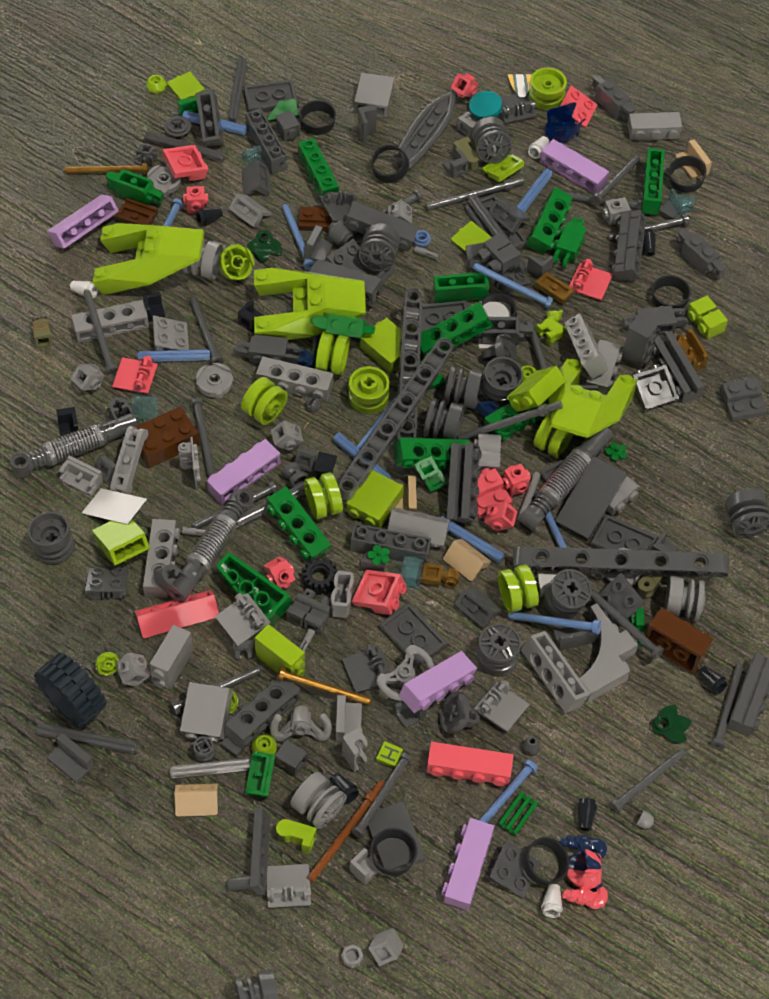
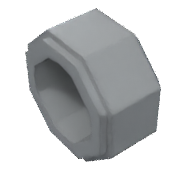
M350 945L344 948L341 958L345 966L355 968L360 966L363 960V953L360 947Z

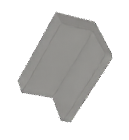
M236 194L229 206L231 211L253 227L259 225L263 216H271L272 214L250 196L244 194Z
M346 695L337 696L336 741H342L343 736L361 727L362 704L346 703Z

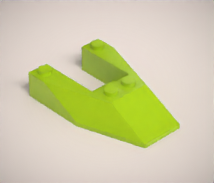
M123 223L104 226L100 241L108 251L115 253L137 248L136 258L95 268L92 283L103 295L151 285L200 260L204 230Z
M278 268L254 270V286L259 296L293 292V312L254 317L255 335L288 338V340L314 337L324 331L310 324L309 319L313 315L323 316L324 312L360 317L366 314L365 281Z
M567 359L560 370L566 382L548 397L549 404L561 401L563 404V408L550 412V424L553 428L588 438L620 421L633 400L637 379L630 375H619L608 394L603 395L599 391H590L579 386L584 367L576 359Z

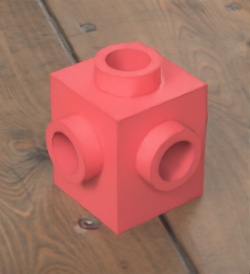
M458 73L451 89L456 91V95L461 98H465V96L471 98L477 92L479 83L469 73L465 75Z
M204 186L187 187V194H183L184 205L187 204L188 214H195L200 208H205V204H208V193L204 192Z
M522 464L512 465L504 470V487L511 497L528 490L531 475L527 469H524Z
M506 501L488 506L484 522L496 532L514 527L518 511Z
M279 556L263 565L267 574L265 578L281 589L289 587L291 582L296 580L293 575L295 573L294 568L285 558Z

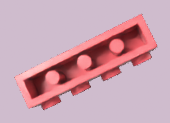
M431 742L427 773H431V775L436 777L444 775L456 780L469 779L476 783L489 782L496 786H509L514 754Z

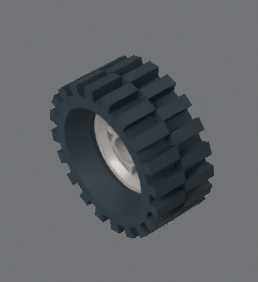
M58 652L34 674L35 681L39 684V689L44 692L43 695L50 700L52 706H55L60 714H63L68 721L70 720L72 724L78 727H84L107 706V701L104 699L105 696L100 692L101 689L94 683L93 678L88 676L87 671L82 669L80 664L74 662L70 656L67 657L64 653Z

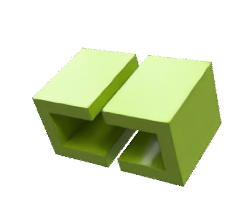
M708 295L690 303L687 312L689 320L698 325L699 332L706 339L724 332L728 322L719 309L711 312L717 306Z

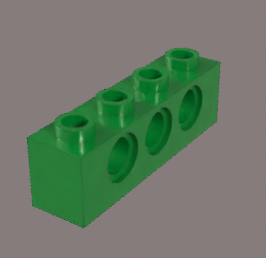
M311 138L298 142V157L318 196H324L327 192H339V185L315 139Z
M648 148L641 209L643 214L659 215L665 150Z
M556 186L544 203L527 239L526 246L542 255L547 250L550 251L555 243L553 239L557 238L561 230L559 226H562L567 218L565 213H568L572 207L570 203L573 196Z
M478 302L461 312L455 313L445 321L439 322L434 327L422 331L420 347L426 356L439 339L447 338L453 343L454 348L493 327V324L481 302Z
M548 398L541 405H549ZM509 403L484 418V426L537 409L538 407L516 412ZM542 416L530 418L488 432V434L501 435V441L507 440L512 434L522 431L527 425L537 422Z
M399 438L393 445L396 466H403L406 469L415 467L414 462L433 453L435 455L433 458L440 469H447L450 467L451 456L449 454H451V444L459 443L466 445V443H470V440Z
M286 486L267 498V512L271 516L274 515L279 528L287 532L290 542L300 549V554L304 560H308L310 563V559L313 558L316 561V557L321 559L330 553V542ZM282 510H289L290 513L285 514ZM299 524L301 528H294L293 525ZM311 539L313 542L306 543L304 540Z

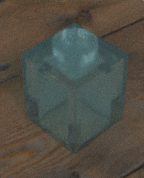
M404 556L401 576L406 583V587L419 589L424 559Z

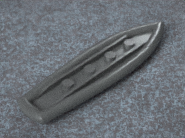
M454 91L443 94L428 104L413 121L402 139L399 148L408 157V169H411L424 156L448 126L455 108ZM396 150L392 161L402 166L403 154Z

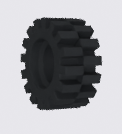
M316 557V561L313 558L310 559V563L307 562L305 567H303V585L314 592L317 591V595H321V592H324V595H326L328 590L332 592L334 577L338 571L335 563L332 564L330 559L326 562L325 557H323V560H320V557ZM321 571L327 573L328 577L325 580L318 581L313 578V574Z

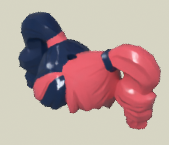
M567 835L566 838L559 839L558 842L564 848H570L571 850L579 849L569 859L567 877L573 885L580 889H566L562 893V898L567 899L569 902L587 905L593 909L604 907L608 901V891L601 883V860L607 852L606 843L598 838H587L585 835H578L577 837Z

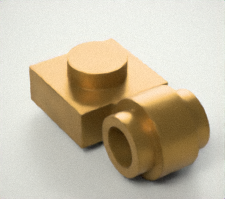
M424 563L421 583L440 586L441 580H443L445 586L454 588L459 583L460 575L458 570L454 568L443 571V565Z

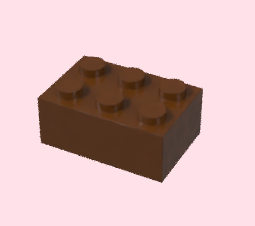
M181 406L135 426L138 430L140 428L148 430V437L144 441L140 454L148 468L178 456V446L183 442H191L190 437L193 438V444H197V447L199 446L198 432Z
M662 607L650 622L646 637L652 643L664 648L661 655L693 675L696 674L706 660L713 639L706 632L699 631L691 623L681 620L673 612Z

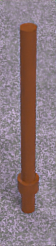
M379 780L372 791L367 792L364 796L363 803L307 876L311 882L317 879L352 832V829L369 809L385 783Z

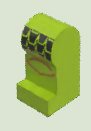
M284 819L278 822L276 833L280 842H292L301 845L302 852L310 854L317 837V828Z

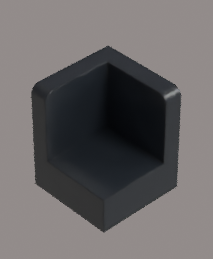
M161 293L143 295L148 323L153 322V315L165 318Z
M250 299L238 311V323L253 332L255 330L254 317L265 315L254 309V301Z
M75 407L56 409L60 437L64 438V435L67 436V434L70 435V433L79 431Z
M319 451L313 468V477L319 481L322 474L329 472L333 474L337 456Z

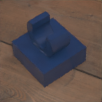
M306 349L298 351L300 354V358H297L298 365L316 369L317 352L315 350L308 352Z

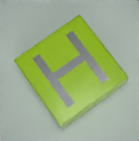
M384 741L376 762L395 769L403 749Z

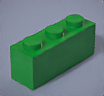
M480 272L433 276L435 303L483 300L489 294L488 276Z

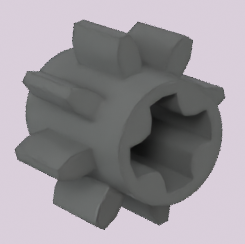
M150 144L140 145V150H136L137 160L142 162V164L147 163L150 165L153 164L154 159H158L156 147L152 148Z

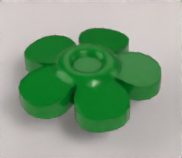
M613 442L610 444V448L606 449V455L611 456V460L615 462L619 458L624 460L627 457L625 452L626 446L621 444L618 447V444Z
M375 545L373 551L368 552V558L372 560V564L375 566L380 565L381 562L387 564L390 551L388 548L381 550V546Z

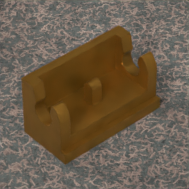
M693 329L687 330L686 336L683 338L679 334L676 339L695 371L705 368L709 356Z

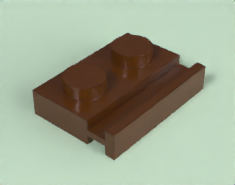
M126 198L125 203L122 204L119 212L116 213L115 220L124 224L151 225L155 216L158 215V209Z
M300 206L299 230L313 231L315 226L318 225L323 227L322 231L329 232L328 227L333 221L325 207Z

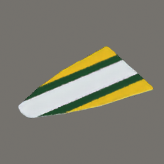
M508 74L511 86L519 97H526L530 88L531 74Z

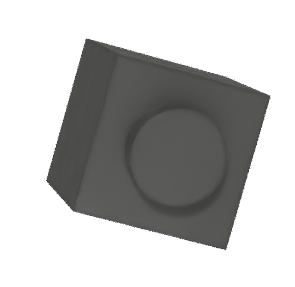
M292 111L276 115V128L284 141L300 136V124Z

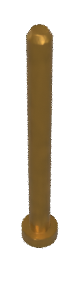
M143 163L142 166L65 167L64 171L67 174L108 173L109 171L120 173L124 169L132 173L143 172V175H147L148 164Z
M282 666L277 674V680L279 681L286 679L337 696L346 695V699L362 704L371 705L372 703L370 697L288 672Z

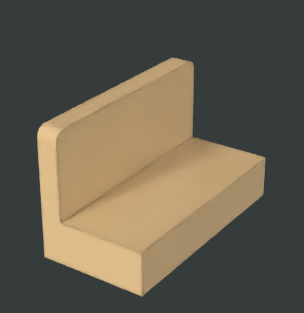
M695 139L688 142L686 151L675 155L676 159L682 156H693L700 159L706 166V175L709 174L712 162ZM681 166L691 180L702 177L701 172L697 168Z
M408 476V484H401L404 486V496L396 508L416 512V476Z
M463 539L454 540L443 557L445 562L470 581H474L480 570L488 568L492 562Z
M218 784L176 785L175 815H217Z

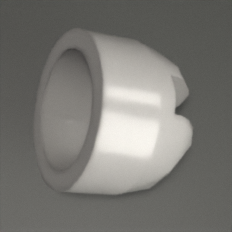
M644 810L637 822V826L644 829L650 828L654 823L653 816Z

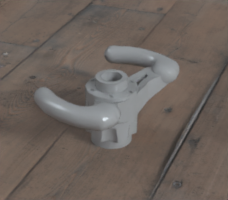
M408 646L405 650L404 661L393 672L382 673L377 677L376 683L379 689L391 699L402 701L398 696L399 693L391 690L387 684H397L398 687L402 688L406 682L415 678V670L413 668L414 655H419L425 661L428 669L435 666L429 654L418 646Z
M303 705L296 706L293 709L291 720L280 731H278V725L282 719L281 715L276 714L270 725L271 735L277 742H283L291 735L305 734L312 735L318 741H326L329 739L332 731L331 721L325 713L320 715V719L324 724V730L322 731L311 720L309 709Z

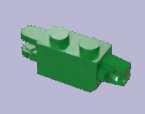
M124 169L120 173L112 171L106 173L108 188L115 190L118 196L148 205L149 202L161 204L164 200L163 193L154 187V182L149 178Z
M575 216L571 222L567 221L566 226L561 228L559 233L560 239H556L553 246L555 250L553 264L556 265L558 259L563 260L562 267L564 268L567 267L569 262L575 263L585 241L586 229L583 226L585 219Z
M324 312L323 316L313 315L309 319L310 324L321 328L326 333L361 338L364 337V333L374 334L375 326L366 325V320L354 316Z

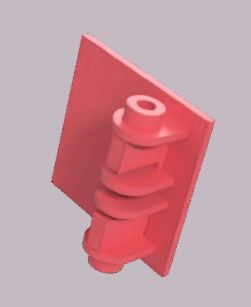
M571 85L559 107V117L565 119L570 116L586 128L597 104Z
M586 259L583 263L579 264L569 287L574 289V292L601 301L613 274L594 268L592 260Z
M145 356L141 361L122 357L112 388L148 394L158 364L153 363L150 356Z

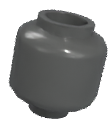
M344 221L332 222L328 227V238L338 247H342L354 238L353 230L344 226Z

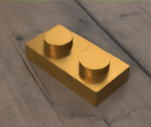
M545 272L535 282V287L562 305L574 295V289L548 272Z

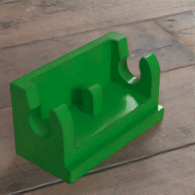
M256 751L252 753L245 794L268 798L275 754Z

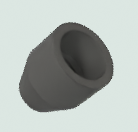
M534 736L528 737L524 741L523 752L527 756L537 755L540 742Z

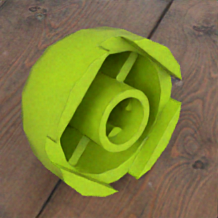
M239 244L230 245L223 249L218 256V269L229 280L245 279L251 274L252 267H254L253 255L248 248H244Z

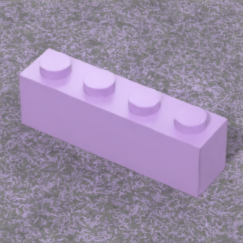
M553 139L541 151L540 163L593 194L598 193L607 184L609 171Z
M100 195L47 230V233L54 246L66 248L118 213L119 210L112 196Z
M266 439L256 443L252 449L239 455L232 463L226 464L218 473L212 474L206 480L207 491L221 505L225 504L230 494L239 489L247 488L281 464L280 452Z
M460 651L406 682L398 696L414 713L421 709L426 710L434 701L439 702L446 694L456 692L461 685L471 683L477 667Z
M470 818L468 825L464 824L461 836L464 838L462 844H457L454 854L458 857L456 863H451L448 875L451 878L449 883L445 882L441 895L445 896L444 903L469 911L495 825Z

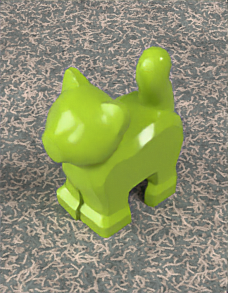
M563 310L548 311L546 314L547 319L541 324L536 325V334L539 337L546 334L548 339L545 342L549 346H552L555 341L562 339L568 332L566 326L559 323L562 320Z

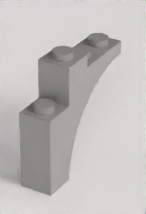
M597 603L590 607L588 617L592 622L594 620L601 621V631L598 635L599 654L592 667L579 678L590 693L586 699L588 703L628 680L630 668L624 660L635 655L638 647L636 638L630 635L627 630L620 633L617 625L612 624L607 612L603 608L601 609Z

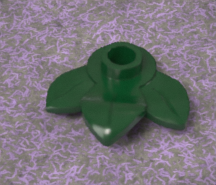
M268 230L259 231L256 234V238L250 240L247 244L250 252L256 253L262 263L269 259L271 253L276 256L282 255L280 242L273 239L272 233ZM267 236V239L263 240L261 237Z
M669 705L664 707L661 714L653 719L652 729L659 735H665L671 742L683 743L687 740L683 732L690 727L692 720L677 715L676 705ZM659 724H663L665 728L659 727Z

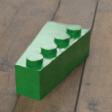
M229 551L216 565L219 576L235 595L239 593L245 595L248 593L271 622L270 626L273 627L290 605H292L290 595Z

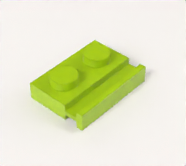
M513 154L508 155L500 162L487 164L482 168L483 174H488V177L501 182L524 167V160Z

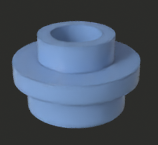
M424 230L417 231L414 244L419 247L429 245L431 238L428 232Z

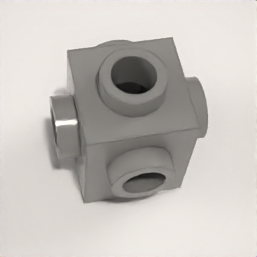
M625 197L605 201L602 215L609 225L618 224V220H621L622 212H631V209Z
M400 199L388 206L389 215L412 223V207Z
M79 364L71 380L84 391L97 390L105 375L99 371L100 368L95 364Z
M283 420L271 430L274 445L282 449L292 451L303 442L300 427Z
M127 653L116 663L119 676L125 685L139 686L150 676L143 655Z

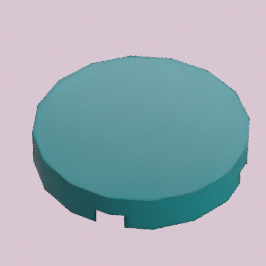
M482 91L475 94L469 102L470 113L478 120L486 117H497L502 111L501 97L492 91Z

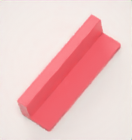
M212 590L190 595L185 602L172 600L135 611L143 638L168 632L173 625L182 628L214 619L219 614Z

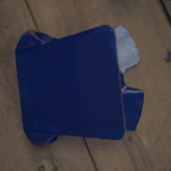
M576 102L546 111L547 124L545 126V134L550 141L554 139L558 142H568L579 135L581 124L585 118L578 123L572 118Z

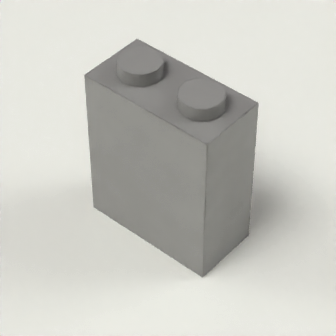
M361 73L354 103V114H358V108L375 105L377 117L387 118L394 90V77Z
M175 625L171 627L150 662L152 682L155 686L171 690L193 653L191 632Z
M189 682L180 731L186 734L185 737L197 739L198 736L209 737L213 742H217L218 739L224 740L225 722L229 717L233 691L230 688Z

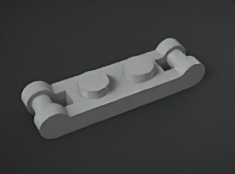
M133 426L127 428L110 484L111 491L131 494L132 482L144 441L148 437L147 429L140 428L138 430Z

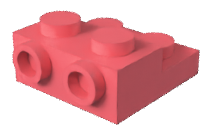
M195 145L163 149L162 155L174 178L188 177L189 181L206 178L208 166L204 163L201 152L197 150Z
M496 468L482 470L478 479V519L486 516V511L490 505L506 501L511 506L513 504V500L504 488V481Z
M366 570L352 599V603L354 606L372 608L374 613L392 615L393 611L399 608V597L406 592V583L401 574Z

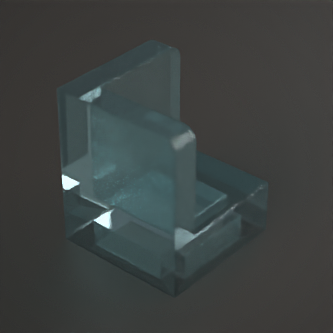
M675 189L670 190L668 200L675 205L676 215L693 211L695 203L693 195L685 196L682 194L678 196Z
M132 395L131 410L136 419L150 420L157 417L158 398Z

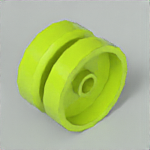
M541 68L532 74L528 97L532 102L535 101L537 109L552 111L560 107L565 97L567 86L565 75L554 68Z
M323 332L317 350L316 369L327 372L331 365L333 375L342 376L347 363L350 337L339 335L335 341L334 334Z
M371 366L361 367L352 373L349 379L348 399L354 410L370 415L378 413L386 407L389 400L390 386L386 373L377 367Z
M261 377L246 391L241 402V409L249 416H254V419L260 424L268 425L282 412L288 399V393L281 387L275 386L267 377Z
M549 414L541 423L533 445L542 451L548 448L549 455L559 458L569 446L574 434L551 427Z
M331 472L322 474L319 481L315 477L304 480L307 502L315 520L326 518L327 510L332 515L343 512L340 490Z
M528 565L517 566L514 568V572L510 569L498 572L499 592L504 606L509 613L520 611L522 605L526 608L538 605L537 585Z

